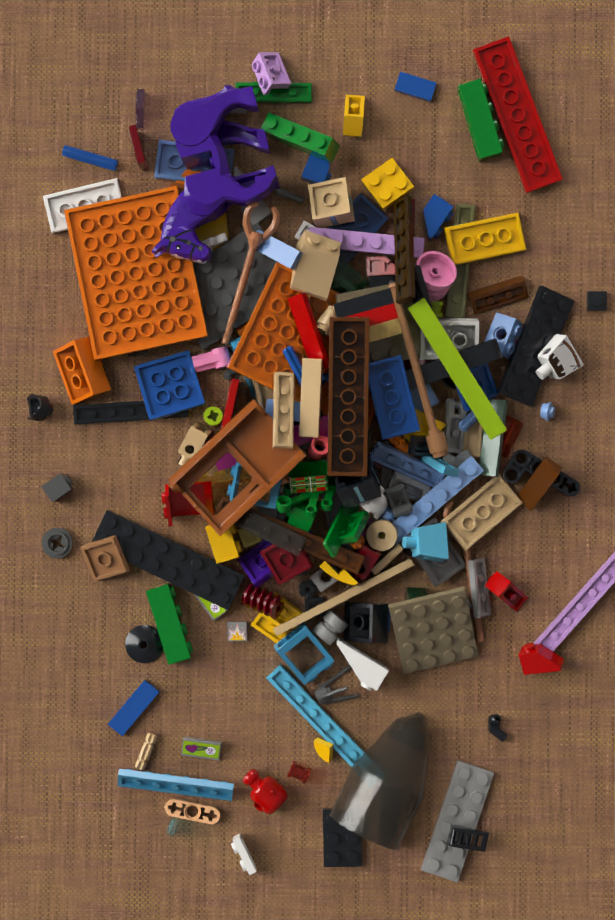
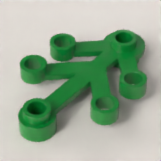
M328 476V490L303 492L293 498L285 496L294 494L291 493L290 483H285L283 485V493L285 495L277 497L276 508L280 513H287L291 506L310 499L308 506L305 507V516L314 518L317 513L318 497L326 492L325 499L321 501V509L323 511H331L333 494L336 493L335 476Z

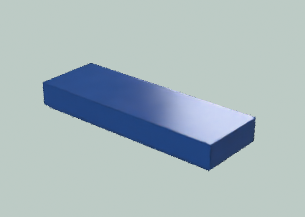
M144 680L108 725L123 736L160 691L147 680Z

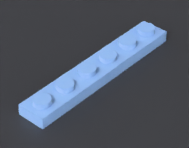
M472 456L457 467L459 471L457 477L447 475L412 505V512L405 516H399L392 522L398 531V539L395 545L484 471Z

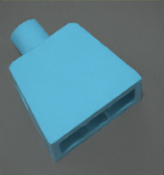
M446 522L411 530V537H403L402 539L403 548H412V556L414 558L436 562L448 560Z

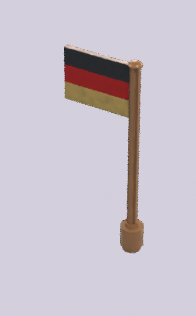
M391 283L388 289L333 304L337 317L370 318L369 343L403 334L430 430L428 431L429 435L425 436L430 454L433 455V458L447 455L449 447L444 431L440 432L435 422L403 304L399 305L396 303V283Z

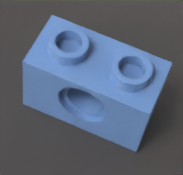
M496 312L485 341L496 338L503 358L509 359L515 350L516 340L522 333L523 323L516 318ZM507 333L506 337L502 340V336Z

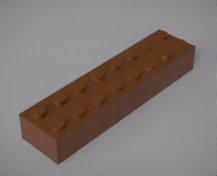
M330 317L327 476L368 475L369 317Z

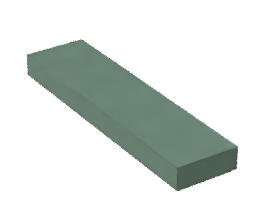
M490 399L489 402L505 426L508 401ZM484 431L479 463L484 471L479 475L498 477L504 432L490 440Z

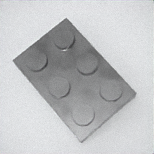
M433 518L422 526L438 524L439 522L436 518ZM448 536V560L436 562L416 558L434 587L440 585L466 566Z

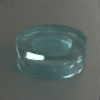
M177 817L172 818L166 832L167 835L174 837L181 819Z

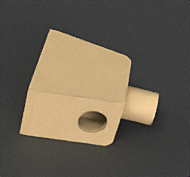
M195 422L190 427L178 450L182 454L178 464L183 466L207 443L213 430ZM192 445L194 450H191L189 446Z

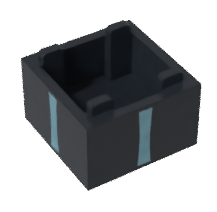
M368 455L367 476H335L336 493L345 509L381 497L379 473L370 455Z

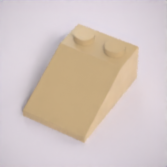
M305 230L297 242L296 249L303 254L292 271L290 289L302 293L306 292L307 295L326 301L339 260L341 242Z

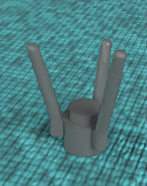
M350 665L326 682L318 685L319 689L315 690V695L320 705L359 697V694L333 698L335 694L348 690V686L334 691L330 687L326 688V686L352 668Z

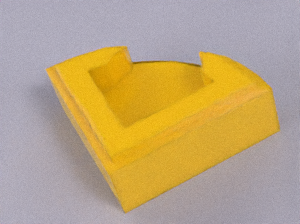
M317 737L314 740L315 750L324 761L330 763L333 758L334 744Z

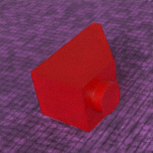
M498 571L484 585L515 612L529 598Z
M525 644L518 654L524 675L561 671L565 663L562 657L542 644Z

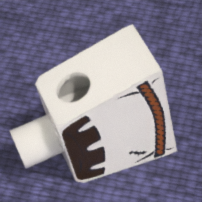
M556 334L538 354V359L542 366L536 370V374L542 380L547 376L554 379H562L584 365L566 335Z

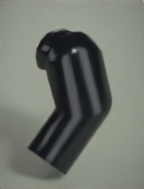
M493 714L488 719V730L503 742L508 734L500 729L501 717L498 714Z

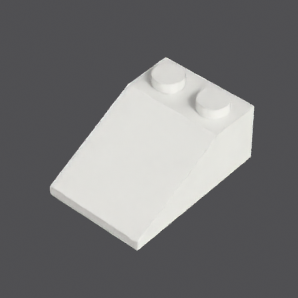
M338 637L336 640L337 645L361 681V686L369 691L372 689L377 691L389 671L387 666Z

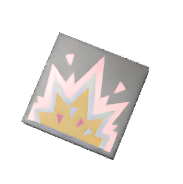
M247 621L227 622L228 641H247Z

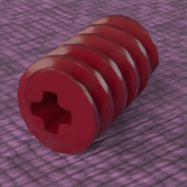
M253 583L246 588L241 598V605H245L247 608L251 607L252 610L258 611L261 614L264 613L265 616H270L272 619H277L284 608V602H281V595L275 597L274 592L268 594L267 589L262 591L260 586L255 588Z

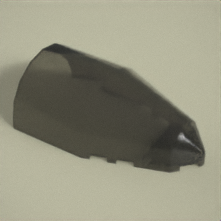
M416 712L406 717L397 718L380 735V738L367 749L363 756L356 760L329 814L337 823L357 835L396 851H399L425 794L432 735L425 717L421 713Z

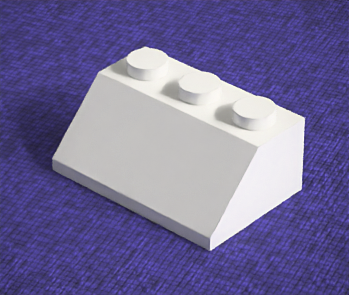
M437 318L457 351L479 344V320L477 318ZM420 329V359H438L439 357Z

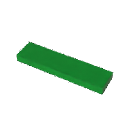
M235 82V88L237 89L252 86L257 103H312V83H291L289 88L271 89L268 95H263L258 82Z

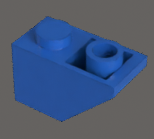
M436 194L432 196L422 212L427 239L430 241L433 237L437 239L443 230L440 227L444 221L448 223L454 214L451 212L453 206Z

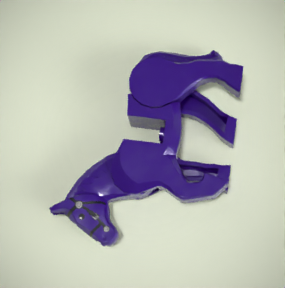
M225 85L224 89L214 95L187 101L175 109L170 123L171 133L176 141L175 145L185 167L188 170L211 163L212 169L185 177L184 191L180 193L171 206L163 224L161 241L152 250L156 257L167 253L179 259L201 264L209 262L212 257V250L199 240L195 230L208 222L216 221L232 204L247 207L251 203L258 202L270 195L273 189H280L273 165L256 172L237 177L232 176L230 164L223 148L225 145L240 144L252 147L259 152L271 154L264 129H252L235 122L224 121L226 115L236 108L259 112L252 86L237 89L231 85Z

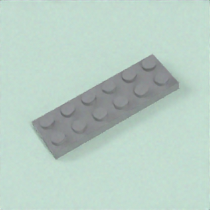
M457 760L421 866L422 871L458 883L469 849L448 846L450 826L452 824L476 829L494 775L493 771ZM460 832L456 833L455 841H459ZM464 833L462 842L466 843L467 834Z

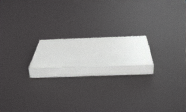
M115 178L43 196L52 234L68 230L64 210L122 198L118 179Z

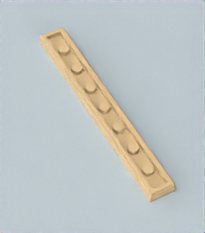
M407 559L273 628V631L277 636L414 566L411 559Z

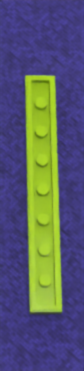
M423 298L408 308L489 439L492 440L507 430L426 299Z

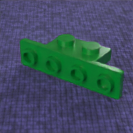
M342 504L323 542L325 549L331 557H336L342 544L355 543L359 540L370 517L366 510L358 512L359 505L345 509Z

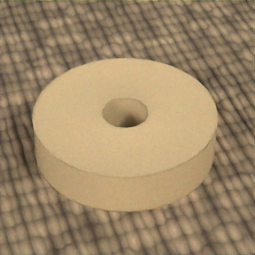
M377 520L367 530V541L375 550H389L397 542V528L388 520ZM380 532H384V533H385V538H384V539L380 538V536H379V533H380Z

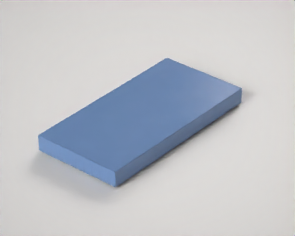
M159 140L154 178L185 181V177L180 176L187 168L181 160L175 142ZM224 148L232 172L235 149ZM210 163L190 170L204 172L211 170L212 166Z

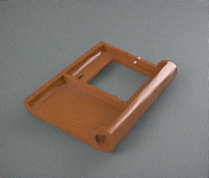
M253 399L168 479L170 482L168 486L175 493L179 491L221 536L306 455L294 441L292 450L272 449L273 418ZM230 453L252 477V482L217 515H213L191 491V487L225 454Z

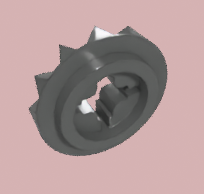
M53 528L44 534L42 548L48 556L62 558L71 551L73 545L72 538L65 529ZM61 537L60 542L65 547L58 546L54 549L55 543L50 539L57 540Z

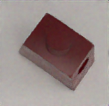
M366 539L361 549L357 552L366 556L362 564L364 568L360 569L358 575L350 572V575L357 582L360 578L362 580L366 579L381 551L372 548Z

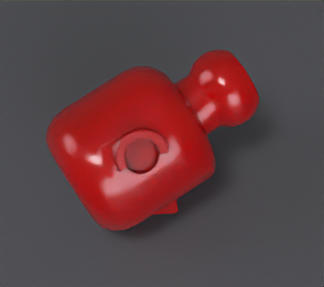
M251 769L242 778L243 783L252 788L250 798L254 802L253 806L260 812L263 811L269 815L273 814L288 798L284 786L280 785L277 779L270 776L262 779L256 769Z

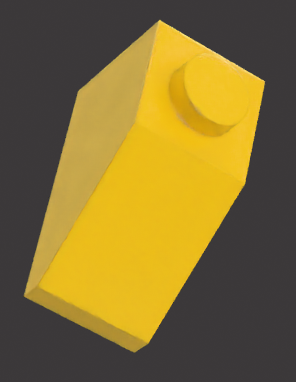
M346 94L343 135L362 137L365 96Z

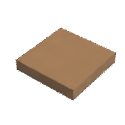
M116 535L84 544L80 547L94 582L120 575L130 570Z

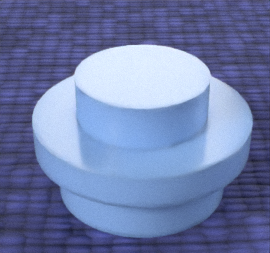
M552 402L543 403L540 417L545 419V421H550L551 418H554L555 407H553Z

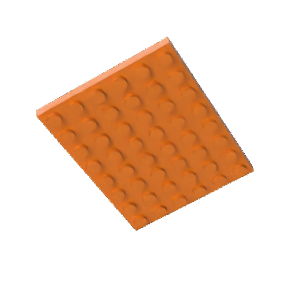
M177 186L64 210L95 361L208 337L193 261L179 259L167 253L156 257L152 253L153 248L161 241L166 216L179 196Z
M279 262L275 263L227 366L228 369L271 390L274 387V372L293 373L283 354L284 348L292 346L301 364L302 358H307L287 298L302 292L290 289L293 270ZM330 289L326 301L307 295L315 321L320 318L329 305L334 306L333 304L336 303L335 294L340 293ZM320 334L329 359V335ZM329 367L323 369L322 373L329 374ZM294 375V401L301 402V386ZM329 381L322 384L321 410H323V415L325 416L328 415ZM369 389L368 427H369V425H370V423H371V421H372V418H373V416H374V414H375V409H374V405H373V401H372L370 389Z

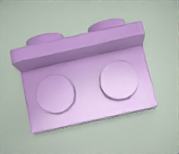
M279 52L258 53L252 63V69L255 72L263 95H268L271 89L289 88L291 82Z

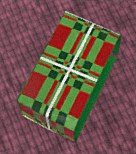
M299 462L290 471V474L288 473L291 493L328 490L327 462Z

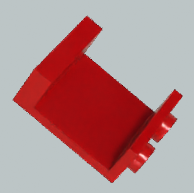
M196 482L191 487V491L215 515L212 482ZM165 484V492L161 493L162 504H166V507H164V519H168L169 526H173V516L200 514L179 491L175 493L168 484Z

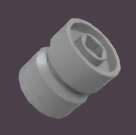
M329 609L323 616L324 621H319L312 630L323 641L332 645L338 638L337 633H342L348 624L337 613Z

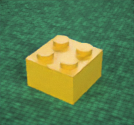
M235 524L221 536L210 525L205 526L216 564L240 556V552L243 549L240 540L236 541L234 536L237 533Z

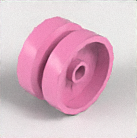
M437 251L425 252L420 255L415 265L421 267L430 301H437L445 297L457 276V269L454 262L447 255Z

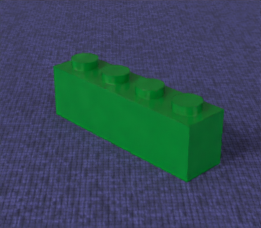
M480 78L458 85V95L478 162L501 156L504 144L502 138H498L497 135L499 128L497 121L493 120L491 115L493 107L486 98L488 94L486 84H482Z
M268 113L261 127L268 138L330 163L333 162L340 148V145L332 137Z
M168 583L147 590L146 594L168 665L191 658V653L194 650L191 641L187 642L186 634H188L186 624H182L180 619L182 611L180 605H176L174 600L177 597L174 586L170 587Z

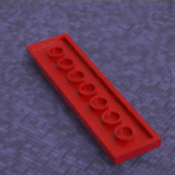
M509 36L473 49L472 52L483 81L486 84L490 100L525 193L527 194L562 181L563 178Z

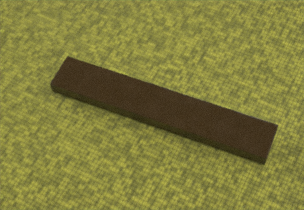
M408 195L394 202L396 303L399 305L415 298L412 197Z

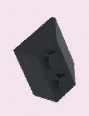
M345 602L344 620L348 626L344 629V640L363 643L388 642V604Z

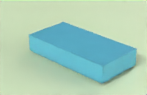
M422 456L421 458L426 464L444 475L457 477L459 474L457 468L439 457Z

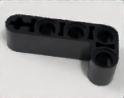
M517 450L511 455L501 473L502 478L507 483H516L524 471L532 475L534 473L533 465L535 463L541 464L543 460L526 450ZM518 453L525 455L526 459L522 464L516 460ZM510 469L516 473L513 480H509L506 476L507 471ZM561 471L558 475V481L550 486L566 496H575L580 491L579 482ZM563 482L565 484L573 483L572 487L574 488V491L567 492L568 488L561 484Z

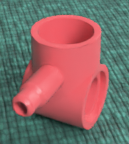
M328 436L315 437L309 444L308 454L312 459L320 460L325 456L328 458ZM315 445H320L323 451H318Z

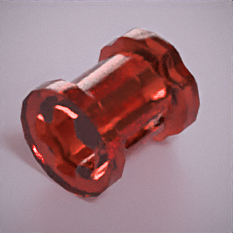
M293 761L287 777H294L305 784L311 768H305Z

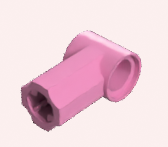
M228 346L192 356L196 373L213 368L227 367L231 359Z

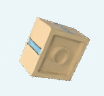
M346 177L308 185L312 219L317 228L355 221L351 188Z

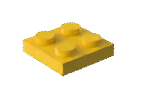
M393 158L361 179L383 211L415 189Z

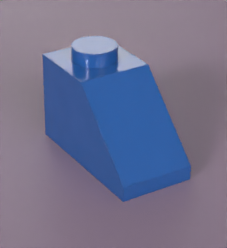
M310 155L301 180L311 184L330 180L332 173H329L330 166L328 162Z

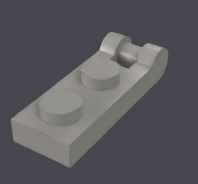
M447 398L445 401L446 426L444 427L449 447L447 451L461 453L463 451L464 432L458 426L459 422L465 419L467 411H464L461 400L455 401L452 398ZM454 409H458V414H454Z

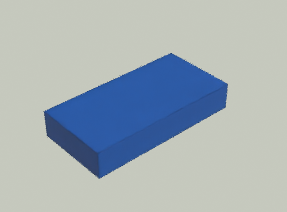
M400 71L394 91L431 102L436 82Z

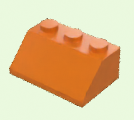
M90 337L73 340L53 351L72 405L97 397L111 390L101 360H94Z

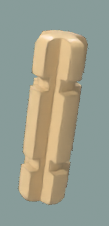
M153 733L147 734L146 742H144L139 759L135 764L137 769L144 770L146 768V761L149 760L157 735Z

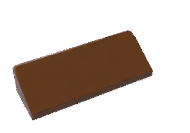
M522 276L468 292L474 315L529 298L526 282Z
M547 457L544 458L517 495L530 511L533 510L562 469L560 465Z

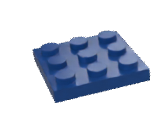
M189 350L134 366L150 422L205 405Z

